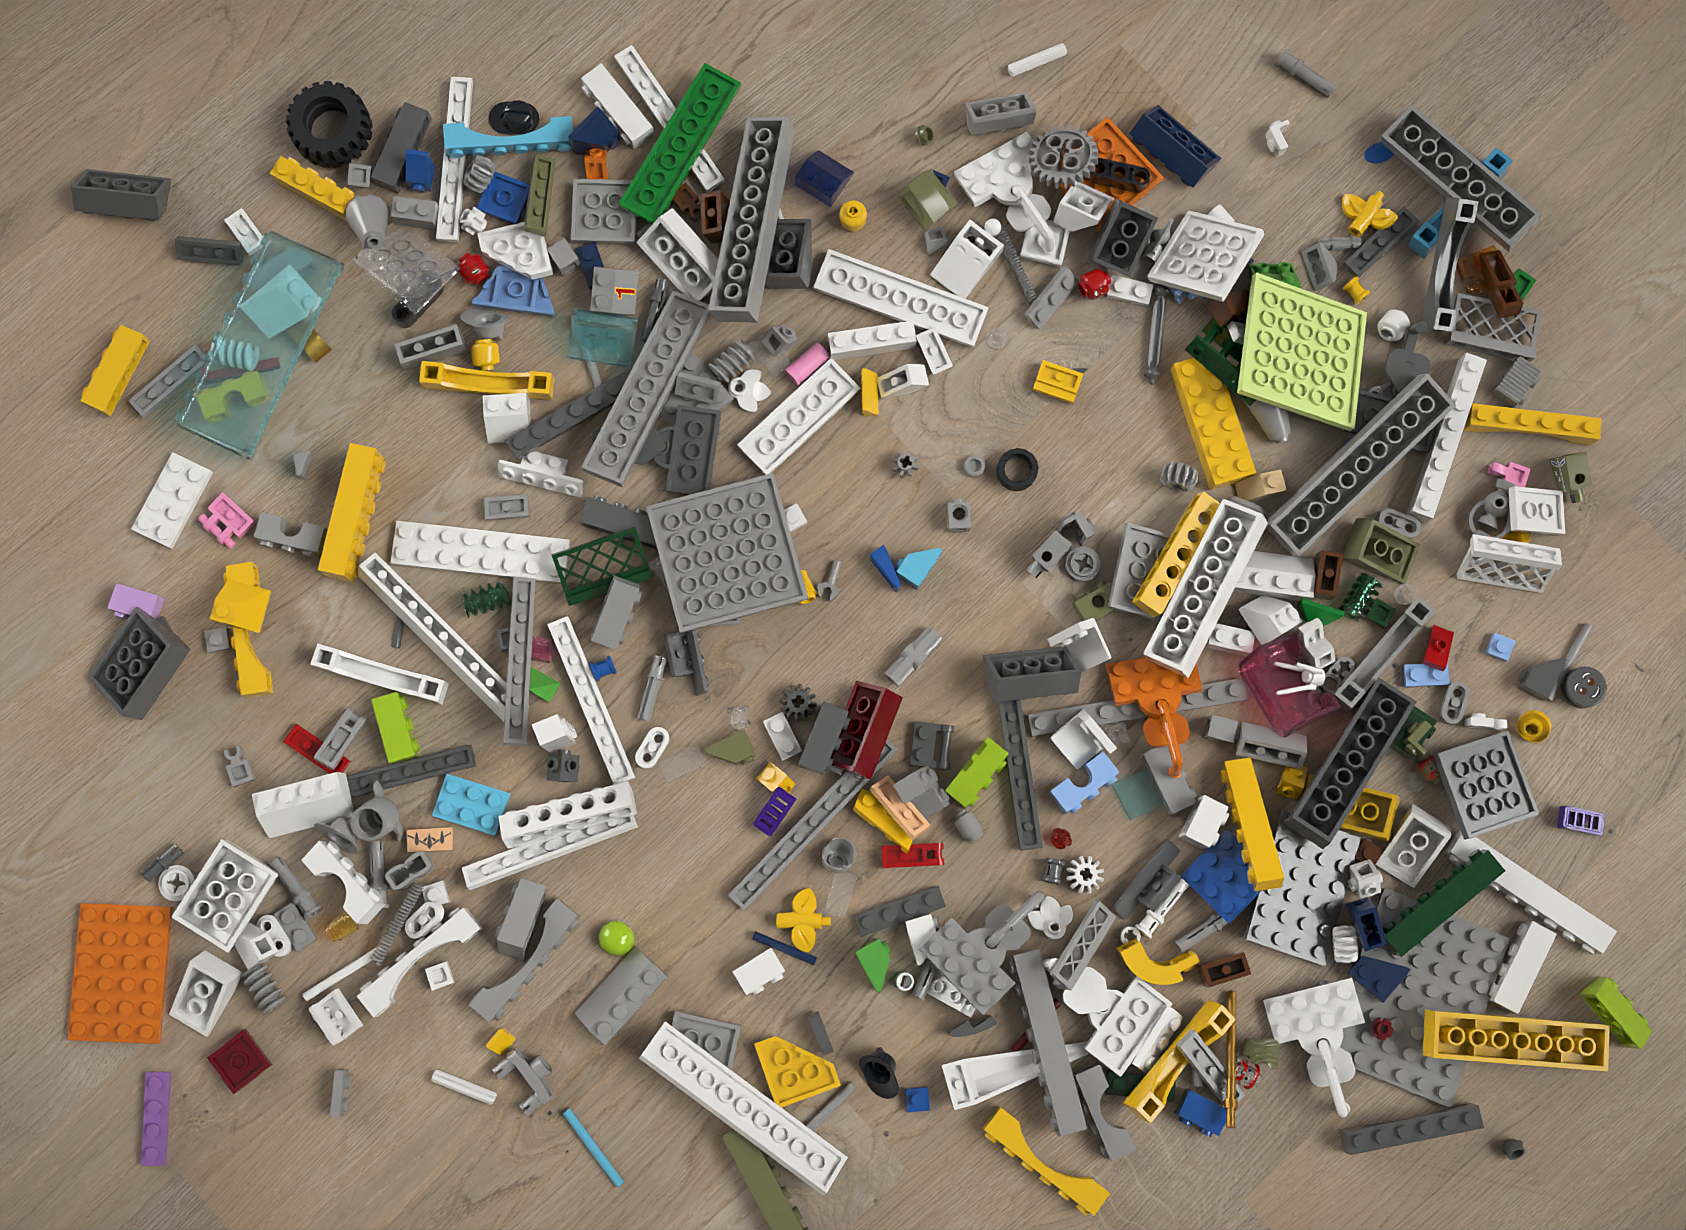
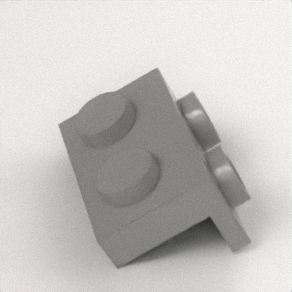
M1072 511L1062 517L1063 520L1060 521L1061 524L1057 529L1059 533L1071 528L1081 546L1090 541L1095 529L1090 519H1085L1081 511L1076 514Z

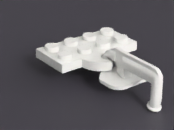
M1028 132L954 171L955 178L975 207L993 197L999 203L1009 205L1006 217L1013 229L1018 232H1025L1035 226L1044 238L1043 251L1046 254H1052L1055 251L1053 232L1045 222L1051 215V208L1043 196L1031 194L1033 191L1032 176L1034 171L1030 169L1029 148H1033V139Z
M1044 959V969L1051 972L1059 959ZM1091 967L1084 969L1072 991L1064 990L1063 992L1064 1003L1077 1014L1087 1013L1090 1024L1096 1030L1083 1049L1119 1077L1123 1075L1140 1051L1166 1007H1171L1173 1004L1138 976H1134L1123 993L1118 990L1107 989L1105 978Z
M1349 978L1263 1000L1274 1039L1279 1044L1298 1039L1302 1048L1309 1054H1312L1307 1062L1311 1082L1318 1087L1330 1086L1337 1114L1339 1117L1345 1118L1350 1112V1106L1345 1102L1340 1083L1350 1081L1354 1077L1355 1067L1351 1054L1340 1047L1344 1037L1343 1028L1365 1023L1353 979Z

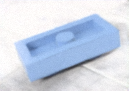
M1448 663L1444 671L1424 664L1402 665L1404 687L1450 685Z

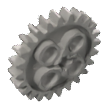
M1061 124L1059 130L1052 126V132L1050 133L1044 130V137L1037 135L1038 142L1033 141V148H1029L1030 169L1034 171V177L1039 176L1041 183L1047 180L1048 187L1052 183H1055V188L1063 184L1066 189L1068 183L1075 187V181L1078 180L1080 183H1083V176L1090 178V171L1095 172V165L1098 164L1097 143L1093 142V136H1088L1087 130L1080 133L1079 126L1072 130L1071 124L1067 129H1064V126ZM1068 141L1066 145V153L1064 154V145L1065 142ZM1063 159V168L1062 171L1059 172L1061 168V160Z

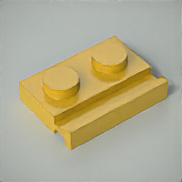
M1043 360L1032 391L1073 404L1083 373Z

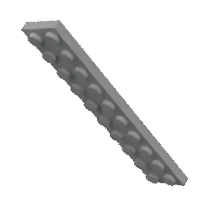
M672 291L581 467L583 472L620 487L624 485L677 380L678 373L681 372L710 315L708 304Z

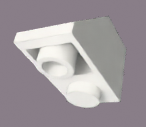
M249 922L234 944L248 970L267 962L278 952L269 934Z

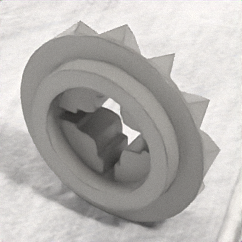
M1078 547L1068 554L1065 566L1068 574L1075 580L1085 582L1093 579L1098 574L1101 562L1098 554L1093 549ZM1086 556V564L1089 567H1084L1079 572L1080 565L1076 561H1082Z

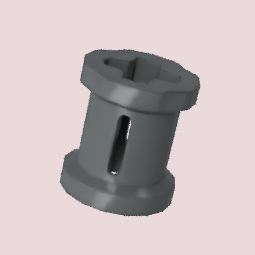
M1047 858L1045 861L1047 863L1045 876L1042 877V881L1061 885L1060 876L1065 862Z

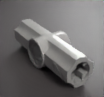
M928 626L914 642H911L899 655L900 658L892 664L884 675L899 687L914 670L916 671L928 658L927 655L943 638L935 629Z

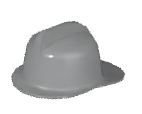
M474 308L464 311L460 319L462 322L473 326L479 338L500 341L503 338L502 334L505 329L504 322L507 321L508 316L484 308Z
M337 818L330 826L322 823L314 824V827L326 836L329 841L334 842L340 850L350 854H355L358 851L356 846L358 837L352 832L351 820L349 818Z

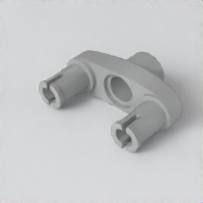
M514 1048L507 1054L504 1060L492 1068V1071L495 1074L500 1069H503L496 1075L500 1080L514 1068L520 1071L534 1090V1094L519 1105L521 1110L530 1105L524 1111V1114L529 1116L542 1104L546 1105L553 1099L552 1091L545 1079L552 1072V1068L542 1056H538L535 1060L531 1061L523 1052Z

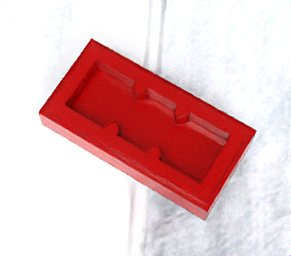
M1436 625L1431 627L1422 664L1440 671L1446 669L1454 636L1453 631Z

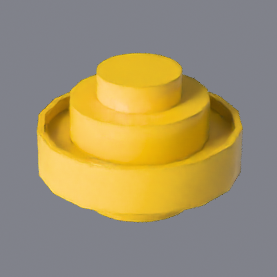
M1538 710L1524 712L1517 722L1519 735L1529 742L1538 743L1544 741L1552 729L1549 717Z

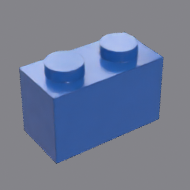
M1185 1090L1175 1111V1114L1180 1116L1178 1120L1190 1127L1192 1123L1200 1126L1199 1131L1209 1137L1212 1134L1219 1136L1226 1123V1110L1191 1090Z

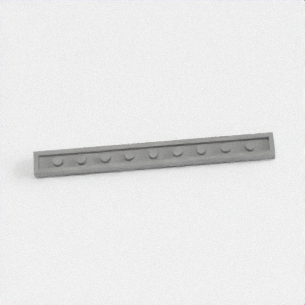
M1244 678L1202 685V692L1181 695V704L1176 712L1246 701L1248 697ZM1114 700L1027 715L1031 737L1057 732L1083 709L1098 726L1149 717L1140 710L1137 703L1115 706Z
M888 739L885 742L873 776L898 751ZM846 772L728 896L745 911L870 779Z

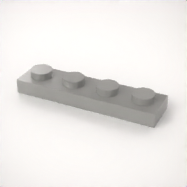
M194 345L128 401L142 417L146 418L209 365L211 361Z
M1190 1029L1176 1044V1047L1224 1106V1099H1226V1069L1197 1032ZM1236 1083L1235 1099L1239 1103L1245 1096V1093Z

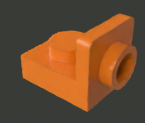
M593 148L586 151L584 159L586 179L608 180L607 150Z

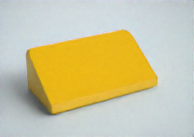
M866 368L861 370L863 416H876L879 414L878 375Z

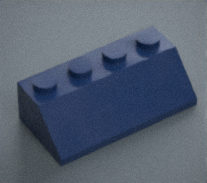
M1159 105L1144 113L1129 133L1137 144L1143 145L1149 150L1152 157L1161 160L1169 171L1175 172L1181 177V181L1192 188L1198 185L1222 159Z

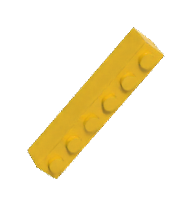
M1251 757L1224 761L1223 770H1220L1221 782L1226 784L1225 796L1227 803H1231L1232 822L1237 824L1236 837L1238 843H1242L1243 846L1241 853L1244 864L1247 863L1249 868L1247 871L1249 884H1253L1255 891L1281 888L1284 874Z

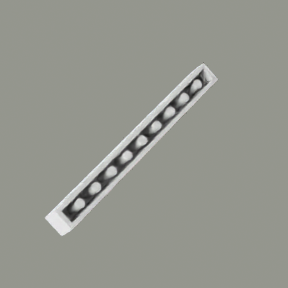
M376 553L361 563L358 567V577L504 722L506 682Z

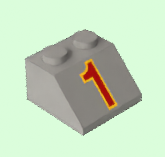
M594 267L590 311L635 314L639 271Z

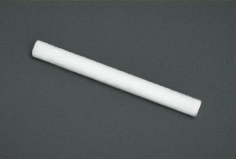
M374 948L302 994L306 1001L312 999L372 961L371 956L376 958L372 954L378 955L374 950L381 951Z

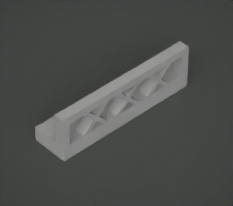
M1094 901L1050 972V975L1055 978L1052 984L1058 989L1072 991L1116 918L1100 901Z

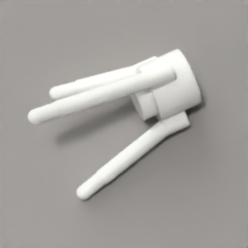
M1277 661L1274 662L1275 666L1302 672V681L1307 684L1277 691V695L1304 690H1316V686H1321L1325 681L1323 669L1314 668L1302 663H1297L1294 666Z

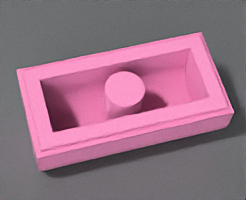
M816 342L790 364L784 372L799 387L830 359V355L821 344Z

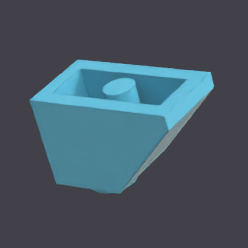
M936 548L910 553L906 558L901 557L895 566L898 569L896 571L897 576L915 589H918L941 556L943 550Z

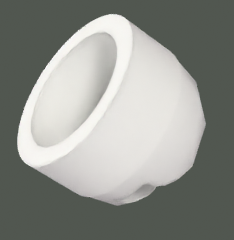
M906 972L899 973L895 978L896 987L903 991L910 990L914 985L913 976ZM903 975H904L905 978H904L903 987H902V986H900V984H901L902 977H903Z

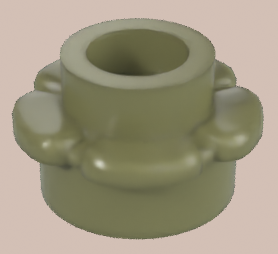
M925 125L918 126L915 132L916 141L922 144V146H927L928 143H931L934 139L932 128Z

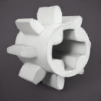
M473 207L472 211L466 209L460 217V223L463 224L461 228L471 235H474L475 232H482L487 224L486 219H484L486 214Z

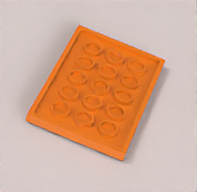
M80 903L67 1040L161 1043L173 907Z

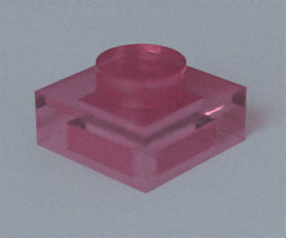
M532 637L531 660L550 663L552 661L553 640Z

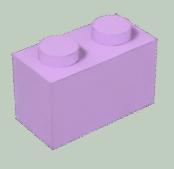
M116 583L108 609L114 611V616L127 619L136 607H140L154 619H157L165 599L158 595Z

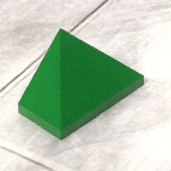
M1304 598L1297 603V607L1305 622L1318 618L1322 622L1323 627L1340 619L1345 614L1344 611Z

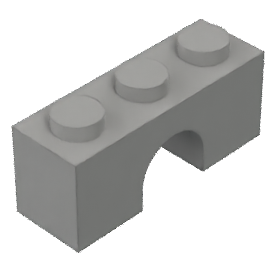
M263 512L260 513L254 538L260 541V545L272 548L273 545L281 546V550L294 553V550L302 551V555L315 558V555H322L328 531L325 527L303 522L301 531L295 536L288 537L285 532L287 521L284 518Z

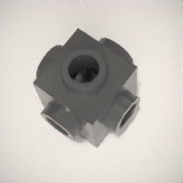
M558 750L556 754H548L546 780L578 782L580 755H572L571 750Z

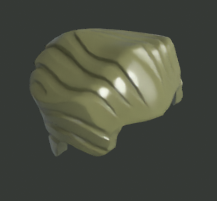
M1250 1038L1244 1047L1243 1055L1251 1059V1062L1255 1065L1264 1062L1268 1064L1270 1069H1278L1279 1042L1272 1038Z

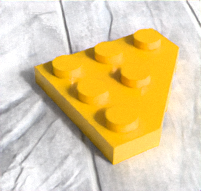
M777 1036L754 1043L774 1103L781 1108L841 1086L834 1064Z

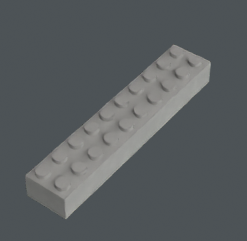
M747 117L708 309L717 322H758L795 129L788 117Z
M1428 373L1417 375L1266 520L1268 522L1267 530L1291 556H1300L1437 425L1456 404Z

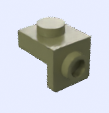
M1426 720L1419 723L1417 721L1414 722L1407 730L1409 734L1402 741L1406 745L1405 749L1413 756L1417 755L1419 757L1427 752L1418 743L1432 727Z

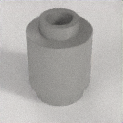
M964 809L954 816L956 821L953 824L964 840L967 839L969 843H972L984 835L983 827L972 811L967 813Z

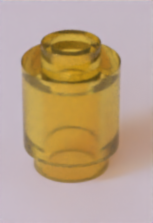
M346 911L329 921L325 927L326 933L333 942L341 941L359 929L358 924Z

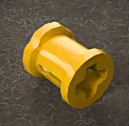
M1357 276L1342 288L1343 291H1347L1354 299L1355 305L1359 304L1371 293L1369 290L1366 291L1360 284Z

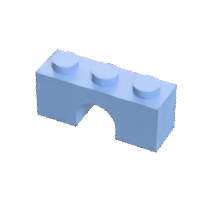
M1104 751L1083 766L1089 774V783L1086 787H1077L1067 778L1048 792L1064 814L1068 811L1073 814L1082 807L1081 801L1085 798H1088L1090 801L1100 793L1097 789L1103 785L1108 787L1117 780L1115 776L1120 772Z

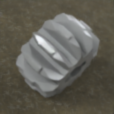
M475 156L465 171L463 185L474 192L482 193L493 178L495 163L484 156Z
M1175 461L1167 462L1161 472L1160 482L1170 489L1190 492L1193 491L1197 484L1199 472L1196 468L1189 466V464Z

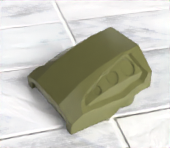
M932 169L919 175L898 196L911 216L925 232L946 213L958 206L954 197L941 184Z

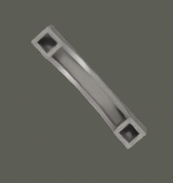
M1418 596L1336 691L1331 700L1348 713L1436 610Z
M557 898L544 913L543 917L546 921L543 935L532 957L522 969L496 987H483L469 1003L488 1022H492L494 1019L498 1021L506 1012L504 1007L509 1001L513 1003L521 994L518 990L523 984L528 985L536 976L533 973L538 966L542 968L550 959L548 954L553 948L557 950L565 941L562 937L566 932L569 931L571 933L579 924L577 919L580 915L561 899Z

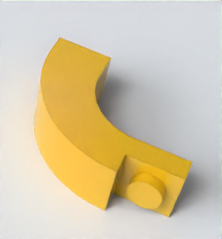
M1136 938L1116 948L1123 963L1136 976L1152 984L1169 985L1183 981L1180 972L1190 971L1195 967V964L1200 962L1196 953L1192 950H1188L1165 962L1153 961L1148 958L1141 942Z

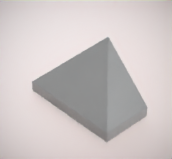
M1321 242L1301 251L1315 291L1335 282L1338 261Z

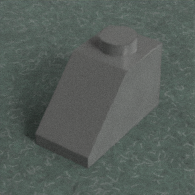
M1562 657L1526 670L1524 669L1519 675L1518 681L1520 683L1517 688L1539 700L1548 698L1567 659Z

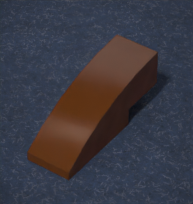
M1501 251L1481 253L1479 260L1484 282L1499 319L1519 315L1524 303L1515 288L1517 280Z

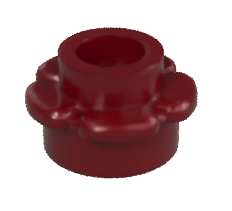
M1386 1018L1375 1019L1371 1026L1372 1035L1376 1036L1378 1040H1386L1387 1037H1391L1393 1034L1391 1021Z

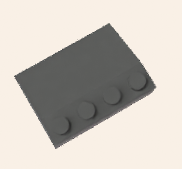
M136 607L88 678L123 717L143 720L191 649L179 636L140 607Z

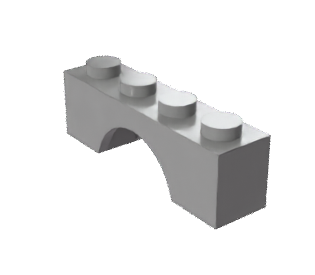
M1096 1063L1073 1073L1077 1092L1081 1093L1084 1100L1080 1102L1085 1115H1090L1092 1122L1089 1123L1094 1136H1099L1102 1143L1098 1145L1104 1158L1108 1157L1112 1162L1135 1152L1136 1148L1128 1130L1125 1127L1109 1125L1101 1115L1100 1099L1109 1085L1100 1064Z

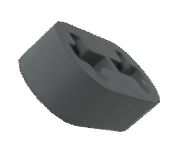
M819 1012L808 1015L823 1056L834 1052Z

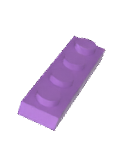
M146 1072L141 1166L167 1165L171 1072Z

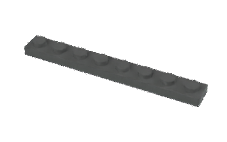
M633 367L506 439L505 443L515 459L518 460L614 405Z
M1021 699L998 702L1005 751L1009 753L1006 761L1020 851L1043 848Z

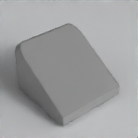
M309 451L293 454L292 456L296 475L302 480L306 479L313 461V455Z

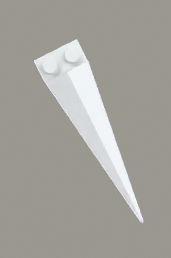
M1087 1042L1065 1045L1069 1062L1089 1054L1083 1049ZM1034 1049L962 1059L941 1065L954 1110L978 1104L1038 1077L1040 1069L1039 1065H1035L1033 1061L1032 1051Z

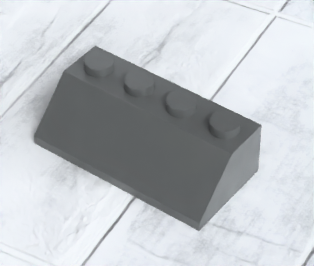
M86 169L71 186L74 211H82L85 214L101 213L105 216L119 215L129 219L136 217L146 218L149 221H156L166 212L171 179Z
M1066 646L983 655L987 688L995 702L1078 693L1081 670Z

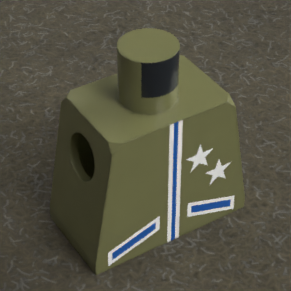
M1573 453L1549 459L1558 490L1563 492L1569 491L1571 503L1584 501L1582 488L1589 487L1592 484L1587 453Z

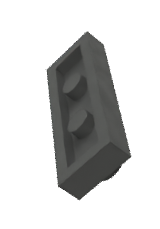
M177 236L175 239L177 259L241 265L243 262L241 242Z

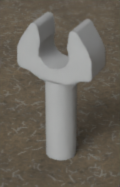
M834 560L827 581L818 583L817 592L819 598H821L826 588L831 590L829 601L834 600L838 596L839 589L836 588L835 582L842 562Z

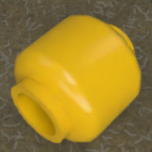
M855 200L844 203L839 213L842 227L852 232L859 231L864 227L867 219V211L864 205Z
M492 339L477 340L470 347L472 364L480 367L481 371L494 369L493 365L500 362L498 344L492 342Z

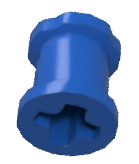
M607 656V659L598 663H589L596 682L600 681L601 677L611 673L617 674L610 656Z

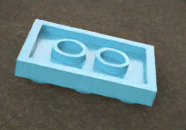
M446 773L432 816L497 836L500 828L498 816L504 815L511 794Z

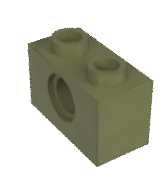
M1103 581L1094 586L1095 591L1087 594L1085 591L1075 597L1076 601L1072 606L1081 622L1094 618L1096 622L1116 611L1115 609L1107 608L1112 581L1107 584ZM1100 598L1103 606L1100 608L1095 607L1092 604V599Z

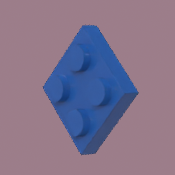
M494 172L493 178L482 194L477 209L491 217L510 224H517L528 201L530 184Z

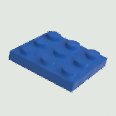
M1226 829L1219 836L1215 846L1211 845L1210 848H1207L1181 877L1230 924L1261 891H1255L1253 884H1249L1247 877L1249 868L1242 859V843H1238L1237 837Z

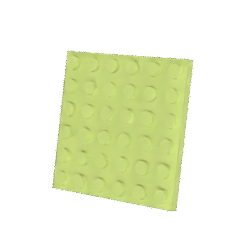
M1255 273L1251 279L1237 393L1347 431L1355 429L1367 312Z

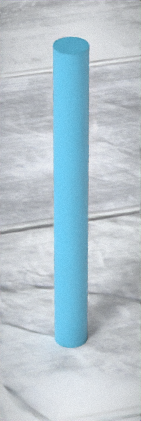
M569 1108L563 1113L564 1117L615 1186H620L624 1182Z

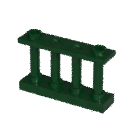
M1213 317L1202 329L1206 336L1202 338L1198 334L1186 347L1185 351L1251 406L1256 399L1237 393L1243 344L1234 342L1227 326L1220 327ZM1212 341L1222 348L1220 353L1210 345ZM1231 355L1239 364L1234 366L1226 359L1227 356Z

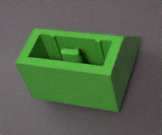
M1257 263L1256 265H1249L1250 287L1252 275L1259 273L1300 288L1301 283L1292 263Z

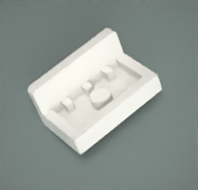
M339 988L333 990L320 1002L308 1009L313 1019L324 1032L325 1037L333 1046L344 1041L363 1026Z

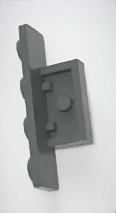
M696 630L681 634L680 631L664 634L671 677L692 675L696 696L708 692L709 681L707 676H705V661L700 652V637Z
M1167 839L1113 906V909L1123 919L1126 920L1139 903L1155 912L1181 879L1178 873L1168 868L1180 853V850L1172 841Z

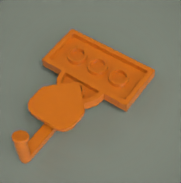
M1146 657L1106 664L1115 706L1137 703L1140 710L1149 716L1143 725L1146 742L1155 748L1168 746L1172 760V766L1169 768L1168 774L1173 779L1179 778L1182 774L1183 765L1179 744H1183L1189 739L1190 731L1187 720L1177 714L1176 711L1181 704V695L1202 692L1203 687L1196 664L1189 678L1154 664Z

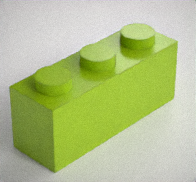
M394 692L371 699L388 762L395 764L419 757L417 751H420V745L417 738H413L411 730H414L412 718L408 717L406 709L409 708L406 697L402 696L399 692Z

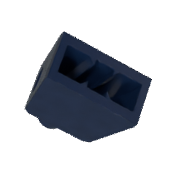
M1365 897L1346 904L1351 924L1355 928L1356 936L1365 952L1387 945L1377 908L1370 899ZM1371 929L1373 932L1368 935L1365 930Z

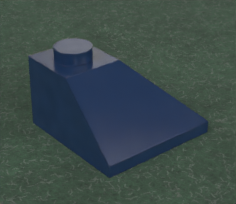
M598 106L568 136L572 151L576 155H585L586 151L593 148H600L608 152L609 150H614L620 142L618 130Z

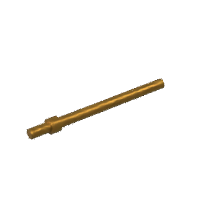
M1227 991V1011L1236 1019L1237 992ZM1236 1020L1227 1030L1226 1099H1224L1226 1128H1235V1110H1238V1100L1235 1099Z

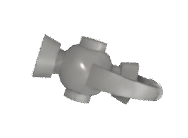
M1498 478L1496 483L1497 491L1488 494L1484 500L1472 507L1468 515V525L1473 534L1490 537V534L1479 529L1476 530L1473 524V515L1477 508L1482 505L1487 514L1481 516L1477 523L1485 528L1497 531V518L1506 516L1505 529L1499 535L1492 537L1501 539L1508 533L1511 527L1508 488L1516 486L1515 484Z

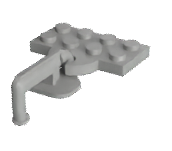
M1040 890L1035 892L1016 912L1006 905L997 906L986 917L985 928L975 929L968 934L951 918L919 949L982 1016L1016 984L1000 966L1005 960L1006 950L1016 951L1029 939L1030 928L1023 919L1034 908L1041 906L1045 896L1044 892Z

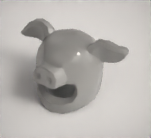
M376 780L373 784L375 797L361 805L352 816V832L358 838L373 841L394 831L397 834V841H400L403 836V826L399 822L398 809L390 799L384 797L383 789L378 780Z

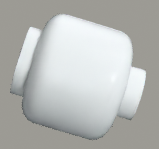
M1389 310L1377 325L1379 335L1386 341H1398L1409 329L1410 321L1403 311Z

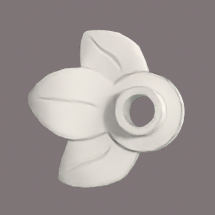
M747 370L741 377L732 379L728 385L730 395L738 400V404L742 409L749 412H756L757 401H762L771 394L770 389L765 384L759 382L761 378V371ZM740 385L743 387V390L737 392L735 387Z
M1046 896L1041 903L1040 911H1031L1028 914V918L1034 929L1044 931V934L1049 939L1058 940L1064 936L1066 926L1072 921L1073 911L1070 905L1060 908L1059 903L1054 898ZM1052 925H1057L1059 929L1057 931H1052L1050 927Z

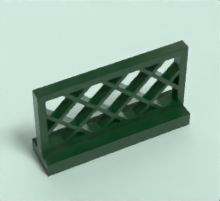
M636 527L551 554L569 606L607 594L614 575L634 583L652 579V573ZM633 533L635 542L632 548L620 544L624 536ZM610 542L616 545L611 555L600 551L603 543ZM636 545L638 547L639 552L634 550ZM618 547L629 551L625 562L613 557ZM587 548L595 552L590 563L579 558L583 549ZM632 553L641 557L643 565L633 567L627 564ZM597 554L608 558L604 569L592 564ZM566 555L574 559L569 570L560 566L559 557ZM611 560L623 565L619 573L612 574L606 571ZM576 561L587 565L583 576L571 571ZM590 567L602 572L598 580L592 581L585 578ZM562 571L567 572L565 578ZM569 574L581 579L577 587L568 589L566 580Z

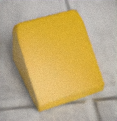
M501 1028L488 1041L486 1047L499 1055H503L516 1038L508 1030Z

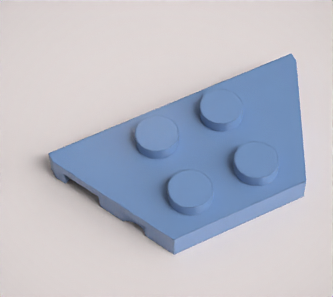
M501 265L496 267L492 277L483 285L482 291L472 300V305L476 307L555 317L543 277L532 280Z

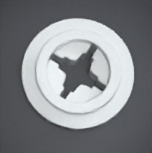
M181 865L170 866L168 870L165 869L160 875L158 882L159 890L168 900H183L194 883L195 876L189 868ZM177 877L185 883V885L179 886L178 890H176L175 885L169 883V881L177 880Z

